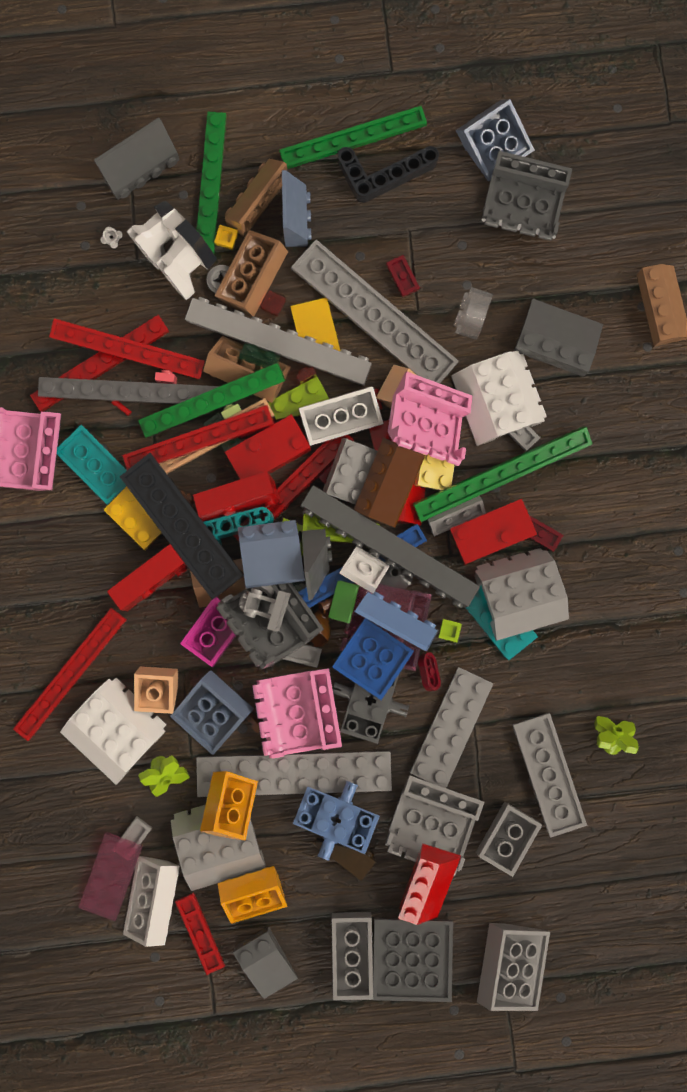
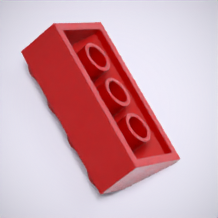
M422 843L400 904L398 919L418 925L438 917L461 855Z

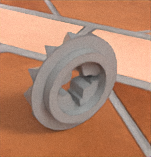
M217 265L208 272L207 285L215 294L220 286V282H217V280H220L221 273L225 277L229 266Z

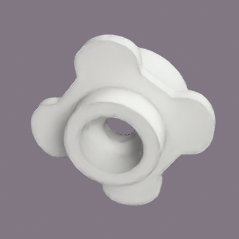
M106 227L100 240L102 244H108L112 248H117L118 241L123 235L121 231H116L112 227Z

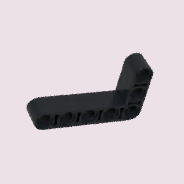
M429 146L367 176L353 149L343 147L338 152V165L357 201L365 203L434 169L438 162L439 152L435 147ZM347 156L350 158V160L344 161L342 160V158ZM432 156L434 160L429 161L425 157ZM415 164L417 168L412 169L409 165ZM398 172L401 176L394 177L392 174ZM352 173H358L359 176H358V177H352L350 174H352ZM380 180L383 181L385 184L380 186L377 185L375 182ZM366 189L368 192L362 194L359 192V190Z

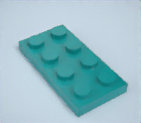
M80 425L57 447V455L107 505L126 487L119 476L127 470L83 425Z
M480 585L476 595L466 609L507 661H509L538 638V636L531 630L496 641L490 625L493 619L482 586Z

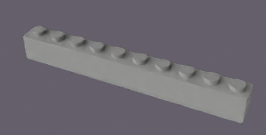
M199 297L198 300L195 298L191 300L185 320L191 324L362 386L366 383L372 366L367 357L361 355L358 358L351 356L352 352L348 350H335L333 345L325 342L322 345L315 342L316 339L312 337H299L297 332L287 329V332L280 330V326L276 324H263L262 319L254 316L251 319L244 317L245 313L238 310L230 312L226 306L218 303L216 306L211 305L209 300Z

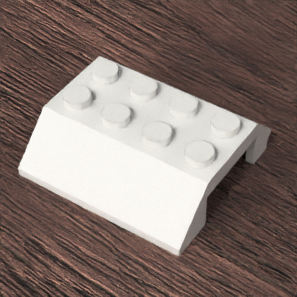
M519 351L503 353L472 364L451 375L456 390L472 395L471 412L466 415L477 446L491 442L497 437L519 429L541 424L545 421L544 418L547 417L543 405L538 404L541 400L536 387L532 388L531 386L534 384L530 370H525L528 365L524 354H519Z
M117 678L113 681L108 679L71 716L60 731L116 785L146 751L165 733L163 728L166 726L158 716L154 719L151 718L154 712L134 711V694L129 689L124 693L123 690L126 686Z

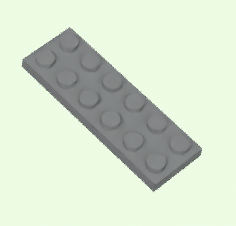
M457 667L410 770L411 774L441 787H447L493 683Z
M550 713L512 724L549 837L551 838L587 826Z

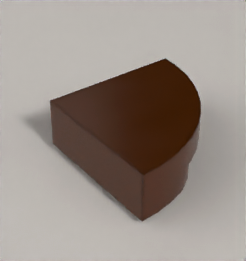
M251 712L246 717L247 722H251L253 724L251 728L256 733H259L260 729L258 722H262L263 720H261L260 718L258 719V717Z

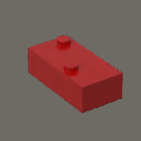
M291 414L225 451L241 480L265 471L271 474L310 452L311 447Z
M267 471L193 495L198 516L204 522L258 507L272 508L276 506V503L280 502L275 481Z
M522 499L450 528L464 564L537 535Z
M169 544L109 589L107 593L121 611H129L143 599L152 595L155 590L175 575L179 577L185 573L187 565L171 544Z

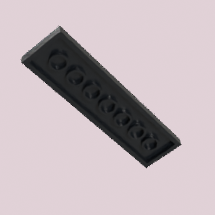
M151 453L119 476L212 600L216 599L244 577L242 571Z

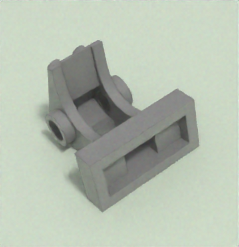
M251 588V591L246 590L245 593L241 594L239 608L244 612L243 615L255 618L256 615L268 618L270 620L267 629L280 631L291 593L278 591L277 598L273 599L262 595L263 591ZM261 599L271 602L268 613L258 610Z

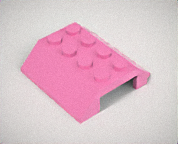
M405 372L392 399L388 433L392 441L396 442L398 446L407 449L412 448L413 451L425 455L429 454L430 457L442 461L446 460L448 463L459 466L461 461L465 459L466 452L464 447L458 449L462 418L471 412L472 395L410 372Z
M0 407V487L36 491L52 490L61 420L60 413L41 411V414L7 411Z
M329 668L257 680V685H252L254 698H260V702L255 704L258 719L263 718L262 722H258L261 738H266L267 740L262 742L264 756L269 755V758L273 759L304 751L342 747Z

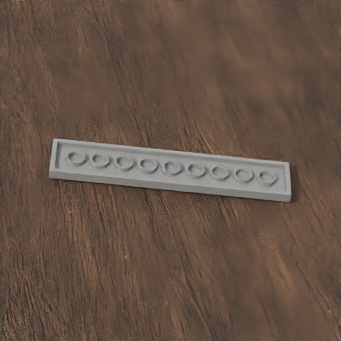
M315 240L291 267L296 274L324 298H327L331 304L416 375L440 384L458 364L459 361L318 240Z
M390 751L287 754L284 757L273 759L269 758V755L197 757V797H208L213 772L227 771L258 781L255 795L305 794L307 787L323 793L343 792L346 781L358 785L355 792L392 791Z

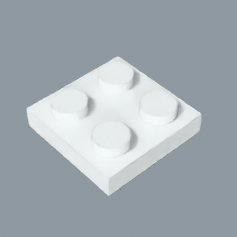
M356 546L341 569L340 574L374 593L387 572L389 565Z

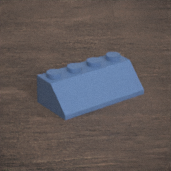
M368 592L356 608V613L422 650H428L438 630L434 629L436 627L435 624L428 620H425L423 623L417 619L419 615L410 610L407 613L400 610L401 605L392 600L390 604L383 600L384 596L377 592L373 594Z

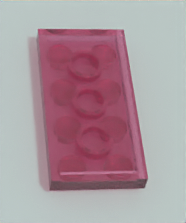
M106 832L79 908L116 921L143 845Z

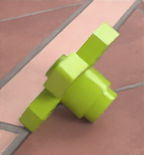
M596 717L595 729L601 732L597 737L599 748H604L607 753L612 755L617 754L621 750L632 754L637 753L639 748L638 741L632 737L636 731L633 722L622 721L615 725L609 718Z
M173 755L168 758L164 756L154 758L151 761V769H147L138 775L140 782L144 786H149L151 792L156 797L167 792L168 786L171 783L180 784L190 778L187 770L184 767H179L178 761Z

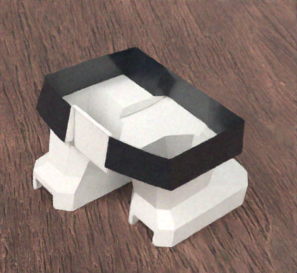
M163 201L154 206L157 213L144 225H133L126 232L145 257L158 270H161L176 291L187 300L195 293L190 273L200 264L208 270L217 258L198 231L168 202ZM172 239L174 243L165 254L163 245Z

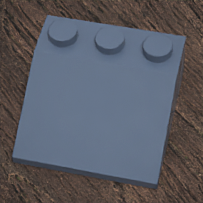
M510 99L498 101L456 130L464 148L487 181L491 180L499 151L523 157L534 151Z
M282 170L285 247H307L308 240H311V228H307V222H311V210H307V203H311L310 192H307L306 184L286 170Z
M296 520L238 527L246 589L305 581Z
M210 670L196 684L170 717L214 755L253 711V708Z

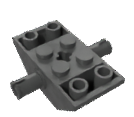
M398 676L382 700L373 695L375 702H372L371 705L365 700L371 693L355 683L354 686L349 687L335 682L334 687L341 689V691L333 689V694L348 698L349 701L340 732L378 744L387 713L392 712L406 717L407 712L400 709L408 711L409 705L393 701L392 698Z

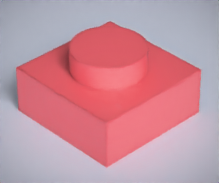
M162 370L161 373L156 372L155 381L164 384H177V377L171 371Z

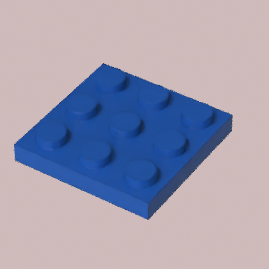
M365 618L332 667L382 700L414 650Z

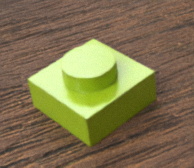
M442 619L438 638L458 642L462 624Z

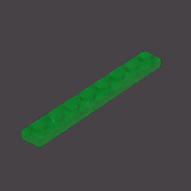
M418 106L280 149L279 152L282 161L287 164V169L338 154L339 150L343 147L354 149L427 126V121L422 106Z
M208 111L197 231L211 251L215 253L214 241L217 231L227 115L222 112Z
M276 363L138 421L145 438L286 380L279 363Z

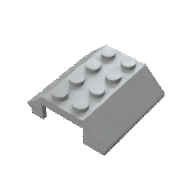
M541 548L528 551V556L525 553L510 556V561L507 558L493 561V566L489 563L476 566L474 576L477 585L482 586L493 619L490 625L496 641L569 619L568 597L556 562L547 550L542 551Z
M409 775L389 827L385 843L386 846H389L387 852L400 857L402 852H405L404 858L416 862L423 843L461 855L454 874L455 876L457 871L462 870L465 861L464 853L475 820L478 821L484 801Z
M206 805L191 809V815H189L187 810L174 814V820H171L172 836L183 876L191 891L266 868L251 818L246 841L201 832L200 828Z

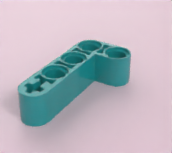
M258 507L205 521L204 523L207 527L212 528L213 535L222 545L221 539L238 535V527H245L241 525L243 518H249V524L246 526L273 523L274 515L267 508ZM263 513L268 515L265 517L264 521L260 519L261 517H263ZM230 522V529L223 531V525Z

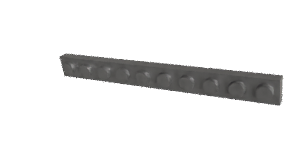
M39 377L38 396L179 404L220 386Z

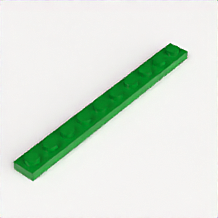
M587 427L578 428L412 503L419 521H425L592 445Z

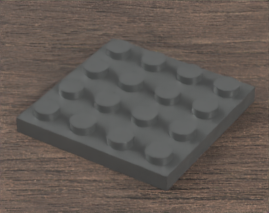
M374 918L373 1000L452 1002L453 920L432 919L416 925L398 918Z

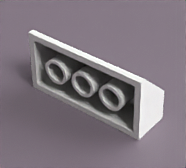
M372 386L298 408L309 445L383 424Z
M144 856L137 857L123 935L145 947L165 945L179 874L178 865L166 860Z

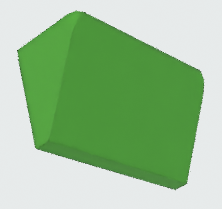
M340 580L337 581L329 618L350 624L359 585Z

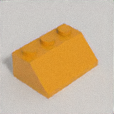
M227 771L213 772L200 831L215 836L246 841L258 781Z
M274 866L218 883L220 902L231 924L287 907L281 882Z

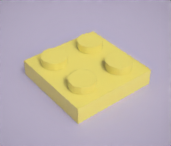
M429 454L425 455L414 485L438 491L452 486L454 464L448 463L446 460L442 461L430 457Z

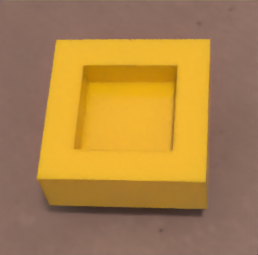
M219 225L214 241L215 245L233 250L238 230Z

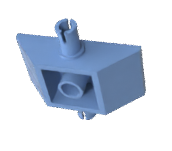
M346 781L342 795L338 798L307 787L293 824L323 836L324 841L317 855L318 857L329 861L334 845L337 843L363 854L366 853L380 816L353 805L351 801L358 785ZM337 817H339L341 823L336 824L335 820Z

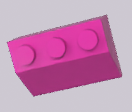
M218 598L209 603L180 643L211 667L215 666L236 637L226 623L228 619H224L217 610L218 603L221 601Z

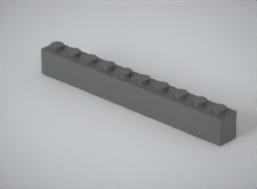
M312 486L301 504L302 513L312 518L315 516L320 519L319 523L327 528L329 526L336 529V533L343 538L348 536L353 540L352 543L360 548L366 547L374 557L379 558L380 556L386 560L385 563L393 568L399 567L403 570L402 573L405 576L417 578L420 585L425 588L430 586L436 590L435 593L444 599L445 597L453 600L452 604L458 608L469 607L480 586L315 486Z

